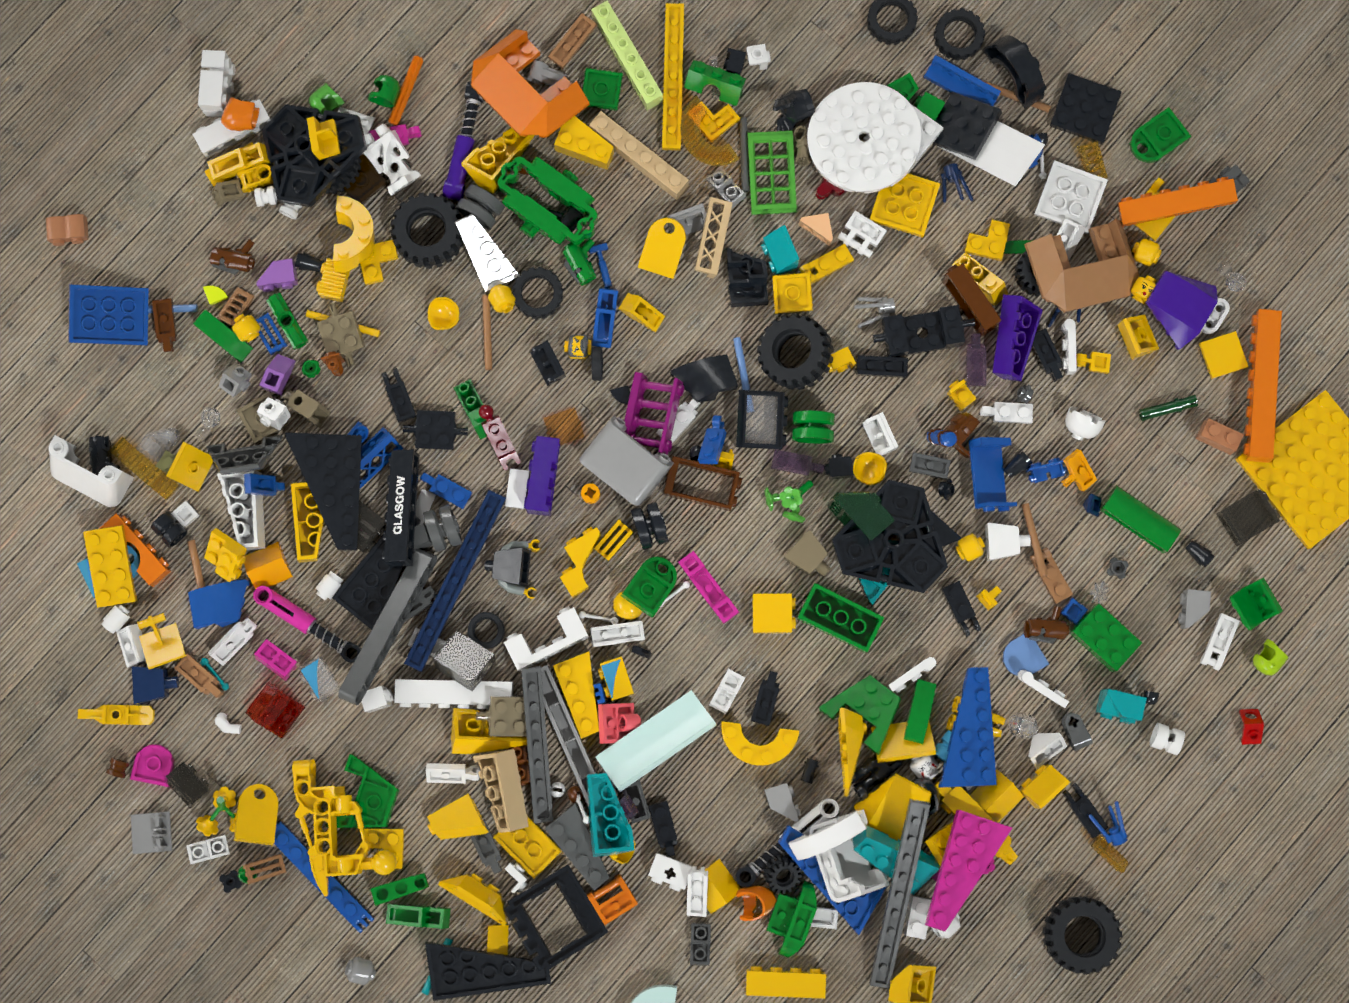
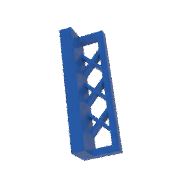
M937 55L934 56L930 67L924 75L925 79L950 93L955 92L994 106L1001 93L1000 90Z
M384 427L361 447V470L367 469L366 475L360 478V488L388 463L391 452H385V449L391 441L396 445L393 450L403 449ZM381 456L380 462L377 465H371L374 457Z

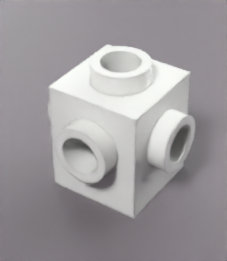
M269 397L260 404L257 410L260 422L267 427L272 426L279 431L291 417L283 402Z

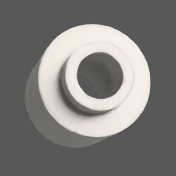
M330 571L316 586L315 589L318 590L316 594L324 600L327 598L331 600L341 587L343 579Z
M122 604L120 606L115 605L103 618L102 626L114 634L115 631H119L130 618L128 613L130 611Z

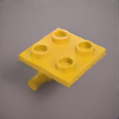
M164 613L156 616L151 615L148 616V619L137 622L140 630L151 626L154 630L139 636L149 670L186 656L177 624L174 623L160 629L157 627V623L166 621Z

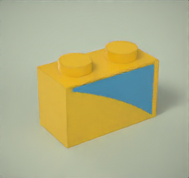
M622 656L600 663L601 668L598 669L601 680L605 679L607 686L603 688L607 698L611 697V700L615 701L634 694Z

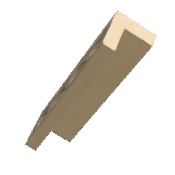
M710 197L694 271L706 273L707 277L714 279L718 274L733 202ZM713 203L722 205L720 214L717 216L712 210ZM715 220L718 224L717 230L712 234L708 226L709 223ZM711 238L714 244L712 251L708 252L704 245L705 241ZM705 257H708L710 260L708 269L700 267L701 260Z

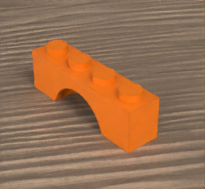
M116 513L99 529L123 525L126 542L132 543L140 554L138 574L149 586H156L171 572L168 568L169 563L163 557L159 558L155 554L157 550L152 544L144 542V535L138 529L134 530L130 526L132 522L128 517Z

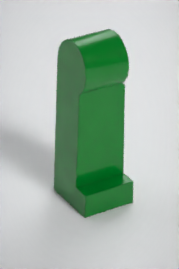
M422 873L370 889L374 904L377 906L428 888L429 884L426 874Z

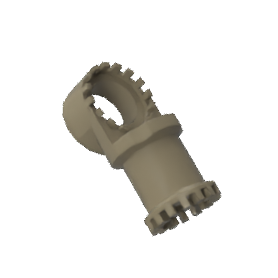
M803 125L798 126L793 132V139L796 141L797 149L794 163L800 166L802 164L803 166H808L811 163L807 140L808 128Z

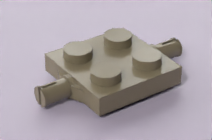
M336 303L329 304L327 306L331 316L326 320L317 322L326 353L333 351L340 353L345 357L347 367L355 365L352 353L365 348L354 311L344 314L338 313Z
M490 696L488 712H476V720L488 721L489 736H526L523 696Z

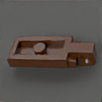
M173 299L152 300L156 338H158L159 343H163L164 352H173V342L176 341L177 337Z

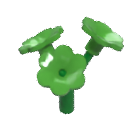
M808 480L799 489L787 486L780 494H771L768 487H766L764 494L769 510L773 511V503L781 499L782 506L792 510V512L785 511L782 516L791 521L803 523L805 518L799 515V506L803 503V494L813 486L812 481Z

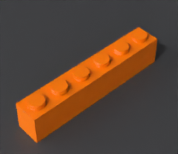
M1222 177L1216 179L1217 182L1214 183L1203 181L1197 183L1198 186L1195 187L1184 185L1178 187L1179 190L1176 191L1164 189L1159 191L1157 195L1145 193L1137 199H1133V197L1121 199L1122 202L1118 203L1122 226L1125 227L1236 204L1238 198L1234 178Z

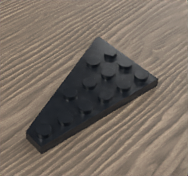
M285 433V437L337 550L357 551L362 435Z

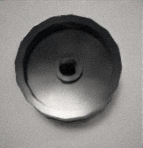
M656 502L646 506L647 518H645L640 507L630 510L643 550L653 547L651 538L653 534L659 545L669 542L666 524Z

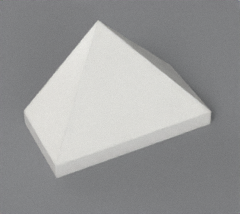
M1033 733L1029 758L1036 769L1067 747L1060 733Z

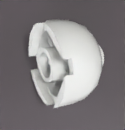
M1070 406L1065 423L1067 429L1073 433L1072 437L1082 441L1083 438L1091 439L1097 436L1106 421L1085 410L1078 412L1076 411L1077 407Z

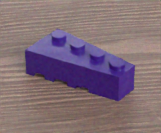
M537 436L536 441L532 442L534 457L530 459L529 471H531V476L527 479L526 489L528 494L524 500V508L528 514L551 517L561 443L558 438Z

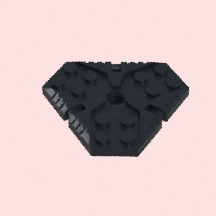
M285 104L262 128L268 160L273 164V167H270L277 200L282 203L312 207L327 192L326 190L337 181L336 178L340 174L343 175L345 170L367 149L361 120L358 115L327 110H324L323 114L318 109ZM314 116L319 123L320 121L335 120L340 154L319 160L312 153L307 118ZM334 167L335 169L329 174L328 172Z
M888 480L863 506L864 509L860 514L857 513L832 539L840 569L843 575L877 583L882 581L886 582V585L924 593L948 568L938 532L934 531L933 528L935 522L923 487ZM869 514L874 518L871 523L865 519ZM925 527L927 534L921 536L919 529ZM892 534L899 538V542L896 545H892L888 541V537ZM882 569H890L889 575L881 574Z

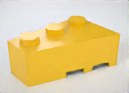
M576 116L561 126L554 143L555 151L608 170L614 155V147Z

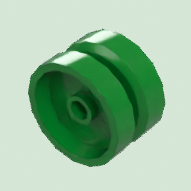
M812 410L793 413V424L798 427L792 431V441L807 444H828L834 442V431L829 429V427L835 424V414Z

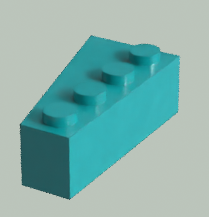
M866 825L867 828L853 837V850L892 879L900 840L892 839L889 835ZM920 849L912 885V895L940 869L933 854H926L922 849Z

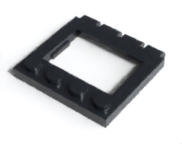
M568 864L507 901L509 905L503 909L509 921L517 918L518 921L513 923L512 927L519 939L527 935L528 938L522 941V944L529 956L537 952L538 955L532 961L538 971L545 967L547 970L553 968L608 933V930ZM557 884L586 935L580 939H575L561 948L559 952L552 955L522 904L530 899L533 900L549 890V887Z

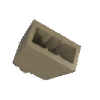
M288 390L284 394L283 399L288 402L287 406L319 428H321L331 413L319 402L300 390L295 392Z
M810 530L784 556L787 562L807 575L816 570L824 577L831 569L823 561L828 556L827 551Z

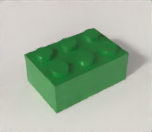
M1099 603L1095 604L1069 632L1072 637L1111 672H1117L1142 644L1136 636Z

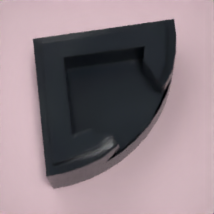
M628 385L610 390L615 400L628 405L630 397Z
M633 645L631 653L649 660L652 654L651 651Z

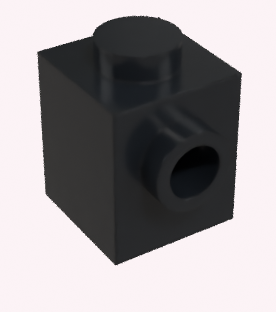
M843 454L831 455L832 458H828L827 463L824 464L825 475H829V480L853 477L852 456L843 457Z

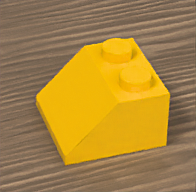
M1051 764L1041 765L1035 771L1036 775L1032 779L1027 778L1021 784L1022 788L1019 791L1034 808L1042 809L1070 783Z

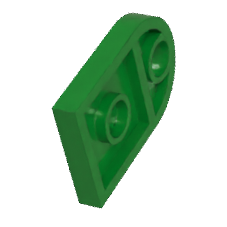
M1168 107L1134 132L1130 140V149L1138 160L1145 163H1153L1190 139L1191 135L1170 107ZM1144 145L1147 152L1140 153L1137 150V146Z
M662 557L647 559L638 569L621 596L653 618L676 584L677 572L675 567L669 560ZM658 565H664L667 568V573H661L658 570Z

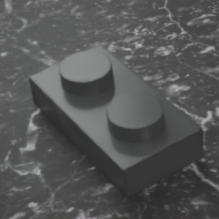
M913 452L909 472L947 479L951 460Z

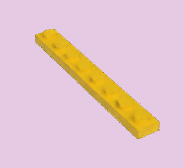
M666 3L662 150L681 151L684 4Z

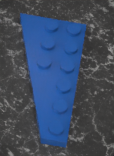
M787 825L778 843L851 928L860 935L886 887L849 900L834 902L828 894L816 855L803 860H797L788 844L804 834Z

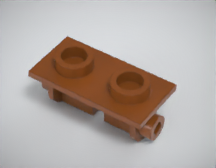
M333 351L326 353L325 357H321V360L335 376L343 374L342 363L346 361L340 353Z

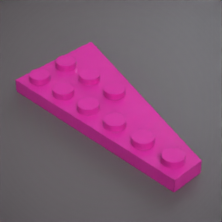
M956 810L925 926L946 932L1012 830V827L962 810Z

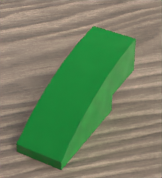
M206 309L193 323L240 363L253 350L245 341H240L233 331Z
M920 679L917 680L909 708L904 734L905 740L923 744L937 684Z
M387 904L386 924L447 929L450 924L451 908Z

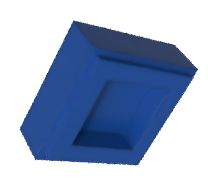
M1071 598L1061 611V614L1077 625L1088 609L1074 598Z

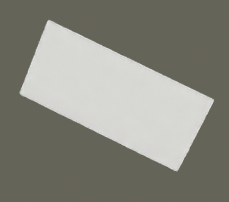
M997 121L976 160L946 149L944 150L1016 186L1045 144Z

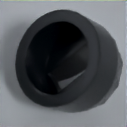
M695 445L690 449V460L698 461L701 446Z
M1144 690L1143 697L1147 698V704L1154 705L1158 702L1159 693Z

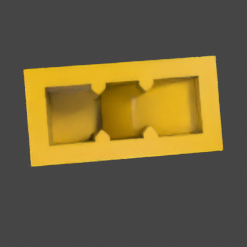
M630 293L626 295L618 308L629 318L641 323L653 332L657 331L665 318L661 312L642 297Z

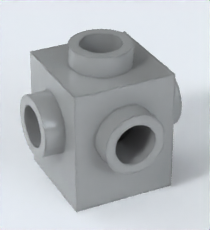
M236 363L231 368L225 369L219 387L232 397H235L241 391L245 392L251 384L249 380L252 374Z

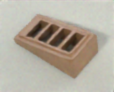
M237 287L217 318L232 327L235 324L234 319L246 313L255 296ZM239 294L247 298V300L243 301L238 298ZM237 301L243 305L242 307H239L235 305L234 302ZM233 307L234 309L238 310V313L236 314L230 309ZM227 314L234 316L233 320L226 317Z

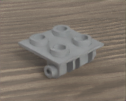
M170 811L131 815L133 854L172 851Z

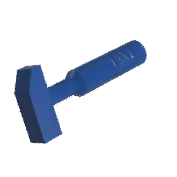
M607 243L595 245L589 252L590 254L597 253L605 288H610L612 283L606 261L602 255V251L608 250Z

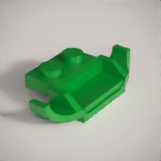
M804 880L798 899L786 894H778L766 931L784 937L783 944L778 952L779 955L791 957L804 946L817 910V899L813 883Z

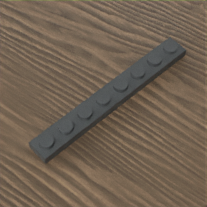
M541 666L521 668L533 822L553 821L542 671Z

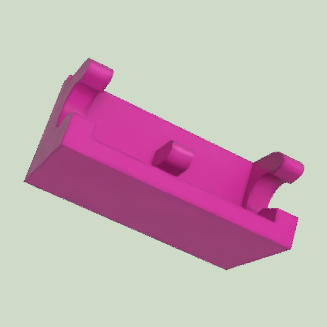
M267 639L254 653L256 660L285 681L290 677L292 670H295L297 667V661Z

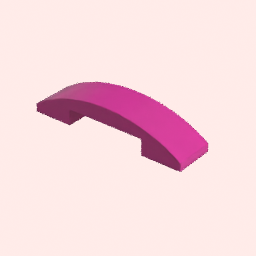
M694 551L678 562L723 624L739 613Z

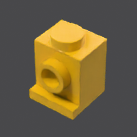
M848 346L831 354L833 362L828 364L830 368L828 372L834 373L837 371L841 373L847 370L849 365L851 368L855 367L856 362Z

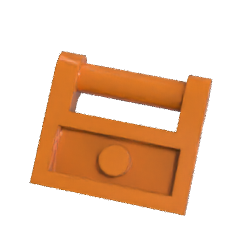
M621 874L616 875L614 880L595 892L591 891L586 894L604 925L638 905ZM620 885L622 888L621 892L602 904L598 903V898Z

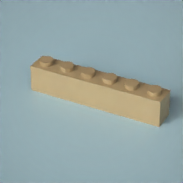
M602 111L589 124V128L610 143L617 154L676 200L688 188L689 180Z

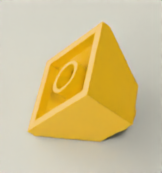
M908 965L891 981L888 1001L894 1003H932L936 967Z

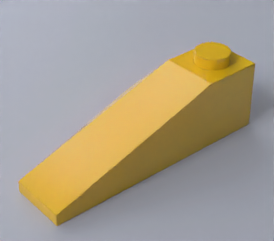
M510 128L503 132V136L496 140L491 139L487 142V145L480 149L472 150L461 164L478 186L494 194L499 188L498 179L502 175V166L505 163L512 162L516 157H521L535 135H528V137L519 136Z
M453 708L451 728L452 754H476L527 745L526 736H489L488 721L476 720V712L479 711Z
M840 708L838 733L845 797L849 795L863 743V736L867 735V725L863 723L861 715L848 709Z

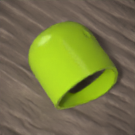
M1267 639L1263 644V651L1259 655H1254L1253 664L1261 673L1272 676L1282 668L1289 657L1272 640Z

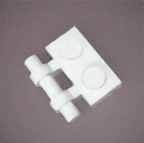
M854 211L844 227L850 233L846 235L841 232L838 239L843 241V244L847 247L851 246L856 249L858 254L870 258L873 251L867 247L869 244L877 247L887 230L859 212ZM857 235L865 241L863 244H860L853 239L854 236Z

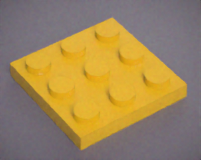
M907 174L895 185L878 191L870 220L874 223L923 238L940 183Z

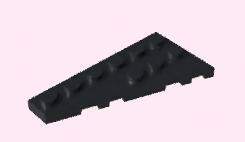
M416 517L415 526H418L421 520ZM383 536L332 597L371 630L394 591L404 567H390L384 562L382 558V551L385 549Z

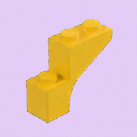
M597 527L586 529L582 532V537L570 539L566 542L567 546L564 547L576 566L574 569L569 567L562 572L563 575L560 577L572 598L589 589L584 579L583 569L600 538V532Z

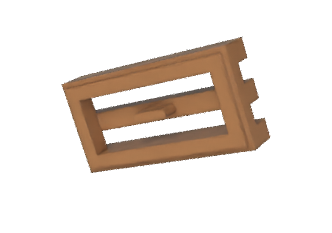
M281 854L243 865V869L246 871L245 876L248 878V884L286 873ZM278 859L279 863L253 871L250 870V867ZM280 866L281 870L254 879L252 877L254 874Z

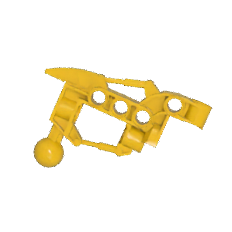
M315 760L293 761V789L296 800L300 804L295 812V816L299 819L302 831L306 836L310 848L308 855L313 876L323 895L328 896L327 876L361 874L363 870L374 869L380 875L392 873L397 864L396 857L392 852L381 850L374 857L368 858L371 845L369 842H366L361 816L362 808L358 802H352V795H345V786L316 787ZM306 783L308 791L303 793L302 786ZM323 802L328 804V809L325 812L321 808ZM309 813L313 814L314 845H312L304 818ZM355 815L362 843L354 855L338 856L336 816ZM325 821L329 825L326 832L322 829V824ZM325 841L329 843V850L327 852L323 849Z

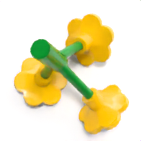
M226 786L216 790L213 793V805L217 809L212 816L204 815L203 817H198L196 819V829L199 832H203L207 837L211 836V834L216 835L219 830L217 827L218 822L215 818L221 810L231 816L229 830L234 832L237 814L233 813L229 808L236 805V792L229 790Z

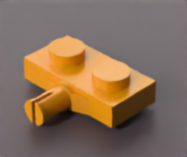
M1076 449L1063 460L1069 471V476L1061 481L1064 487L1067 488L1072 482H1075L1080 491H1085L1097 481L1081 450Z

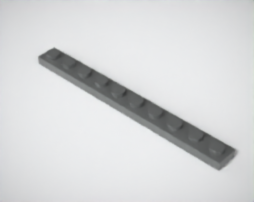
M909 799L869 980L870 986L890 988L930 809L929 802Z

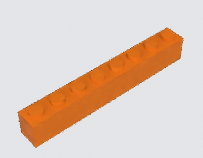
M1258 309L1251 319L1254 333H1251L1250 344H1253V351H1250L1249 362L1252 363V369H1249L1248 381H1251V385L1247 390V399H1250V402L1246 408L1248 425L1245 426L1244 435L1247 436V443L1244 444L1243 449L1246 461L1270 463L1274 456L1282 311Z

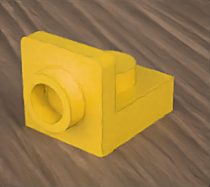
M964 379L960 382L958 380L953 382L949 386L950 390L947 392V395L960 411L977 399L965 385L966 381Z

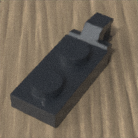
M1042 329L1036 332L1032 347L1045 373H1050L1053 381L1056 382L1063 378L1060 371L1062 360L1047 329Z
M770 671L768 680H762L750 721L770 726L779 693L780 684L775 683L777 672Z
M668 801L649 805L658 844H660V848H666L668 857L674 856L673 845L678 843Z

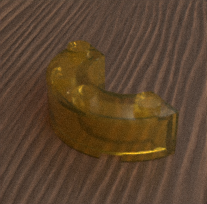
M698 96L694 97L686 106L680 125L681 137L687 150L697 160L711 166H726L740 160L729 143L724 146H713L703 139L700 125L708 111Z

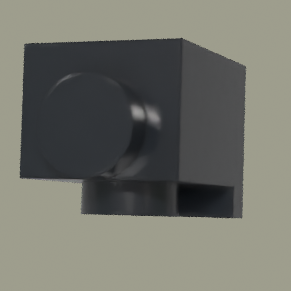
M728 48L723 69L741 76L746 52Z

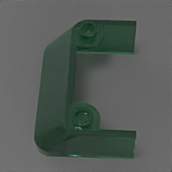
M837 492L827 504L830 511L844 526L852 519L870 541L895 521L880 504L881 499L874 492L872 494L870 492Z

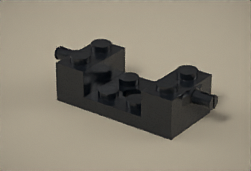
M959 305L942 307L935 312L903 317L902 314L883 317L881 321L883 334L872 335L874 343L885 341L888 357H901L955 348L964 345L966 342L964 327L975 326V319L963 320L960 315ZM925 329L927 337L920 338L917 335V330Z

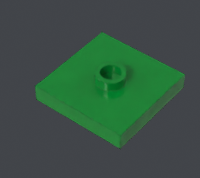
M586 68L582 91L590 103L587 107L618 111L623 73Z

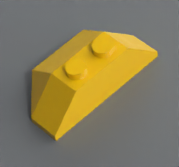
M475 873L439 881L438 885L501 925L505 926L508 919L503 911L505 908L503 897L498 892L500 889L491 883L486 885L482 882L483 878Z

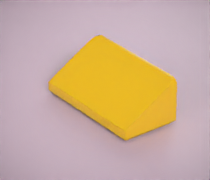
M488 925L487 952L508 955L509 925Z

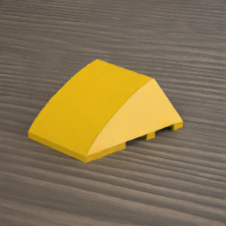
M896 773L881 784L873 793H869L865 800L858 801L853 807L856 811L864 809L868 822L867 826L889 835L892 839L901 840L909 799L930 803L931 792Z

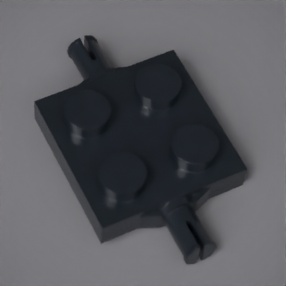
M417 410L415 425H403V428H410L403 429V433H414L416 438L415 448L454 450L456 436H468V432H461L468 431V428L457 427L455 422L456 412Z

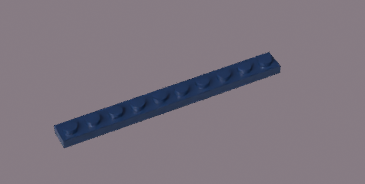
M488 490L404 664L420 672L423 671L506 501L505 497Z

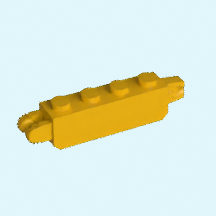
M940 780L935 783L937 788L939 786ZM962 787L938 788L942 797L940 801L943 803L941 807L948 814L952 813L955 816L956 810H962L994 821ZM1009 835L994 857H999L1008 865H1011L1018 856L1010 846L1011 837Z

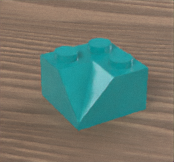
M1112 689L1100 690L1095 713L1101 714V718L1112 720V717L1120 718L1119 722L1135 724L1137 721H1142L1147 698Z

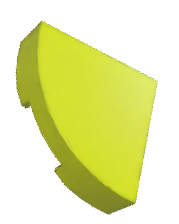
M203 287L211 306L228 299L227 294L219 287Z

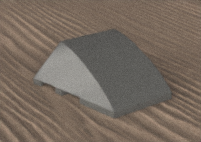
M283 436L263 437L262 445L227 450L225 443L206 447L220 474L228 475L264 469Z

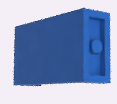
M979 437L969 440L975 509H983V512H992L995 509H998V512L1010 511L1011 507L1017 506V502H1007L1002 458V448L1011 446V438Z

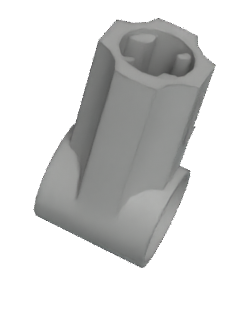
M534 60L527 80L537 85L545 84L552 86L564 76L567 78V74L549 68L547 64L541 61Z

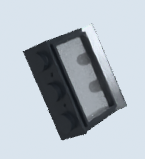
M738 390L736 448L782 450V446H786V434H783V427H787V415H784V407L788 408V396H785V392Z

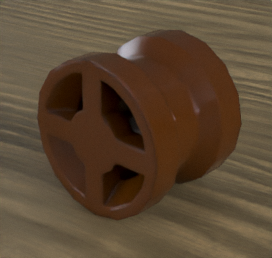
M111 758V765L106 773L115 777L125 778V770L129 767L130 763Z

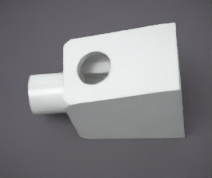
M987 523L985 525L987 561L1019 555L1020 547L1030 546V535H1019L1018 526Z

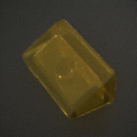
M1099 835L1091 843V847L1117 872L1124 873L1128 860Z

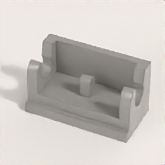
M702 203L668 215L667 218L679 221L683 225L686 235L703 230L706 211ZM668 223L670 230L673 233L675 230V226L672 223Z

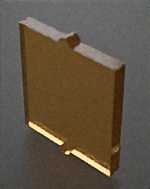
M575 407L543 418L547 428L546 434L550 438L560 439V445L585 437L581 427L582 421L579 420Z

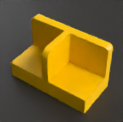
M314 116L307 118L312 153L319 160L340 154L335 120L331 119L319 123Z

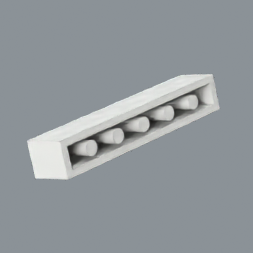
M395 679L394 703H400L399 707H411V704H419V708H431V704H438V708H450V704L458 705V708L469 709V705H477V709H489L490 696H513L514 683Z

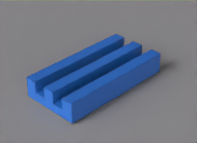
M269 313L256 319L258 323L261 322L275 346L271 348L260 330L259 336L271 356L276 351H280L283 347L288 346ZM265 319H268L281 344L278 345L270 329L265 323Z
M594 684V689L599 690V692H595L596 697L601 698L597 700V703L606 704L602 684Z

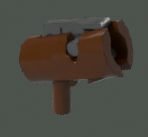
M248 239L242 249H236L235 251L231 250V248L213 247L210 255V264L216 269L234 275L239 271L249 272L250 269H254L255 258H253L252 254H248V252L255 243Z
M1057 606L1054 607L1052 616L1047 619H1042L1041 617L1025 620V638L1051 644L1056 639H1065L1069 635L1070 629L1065 621L1059 620L1062 609Z

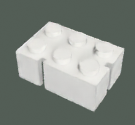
M202 50L201 67L209 68V70H201L198 106L207 117H222L224 109L230 100V95L234 92L232 75H235V64L232 63L231 58H229L225 51Z

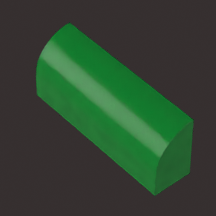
M1117 485L1100 509L1101 512L1163 554L1169 551L1181 531L1179 527Z

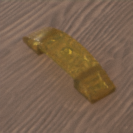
M121 437L111 448L112 454L165 500H168L179 487L176 482L166 477L165 473L157 468L124 437Z

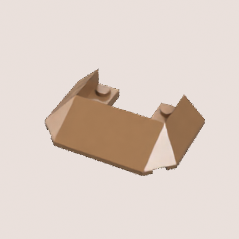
M1114 219L1108 224L1089 229L1098 262L1071 268L1061 235L1052 236V234L1024 244L1042 299L1048 303H1054L1058 306L1059 310L1065 313L1130 296L1131 289L1139 276V271L1120 220Z

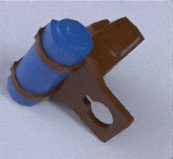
M958 413L950 419V424L944 430L937 428L927 432V440L933 445L952 446L964 458L970 459V453L962 446V443L975 430L980 421L969 413Z

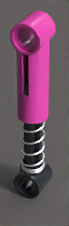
M260 586L255 589L253 598L257 604H260L304 634H313L315 639L319 638L322 640V643H327L330 648L336 649L337 653L346 662L352 664L355 662L362 649L360 646L347 640L343 641V638L340 639L335 633L333 634L328 631V628L325 629L320 626L321 623H316L317 618L273 589L266 586ZM264 591L269 593V598L266 601L261 600V594ZM276 601L283 607L287 608L289 611L285 612L273 603ZM355 648L357 656L354 659H350L348 653L351 649Z

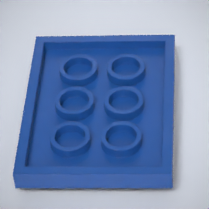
M69 285L68 343L147 346L149 288Z

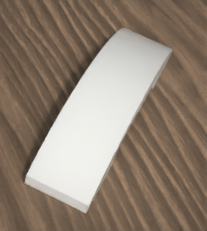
M854 811L840 818L838 822L808 836L805 834L790 841L788 844L797 860H803L840 845L861 833L867 827L858 811Z

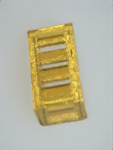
M1098 141L1077 146L1085 172L1091 174V172L1100 170L1101 173L1096 176L1107 178ZM1093 148V152L1086 154L1085 150ZM1094 155L1096 157V159L1090 161L1087 160L1088 157ZM1098 163L1099 165L1094 168L1089 167V165Z

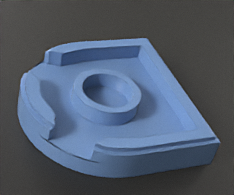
M1024 634L1009 642L1003 652L1005 668L1016 676L1020 670H1027L1034 674L1049 665L1036 641L1025 638Z

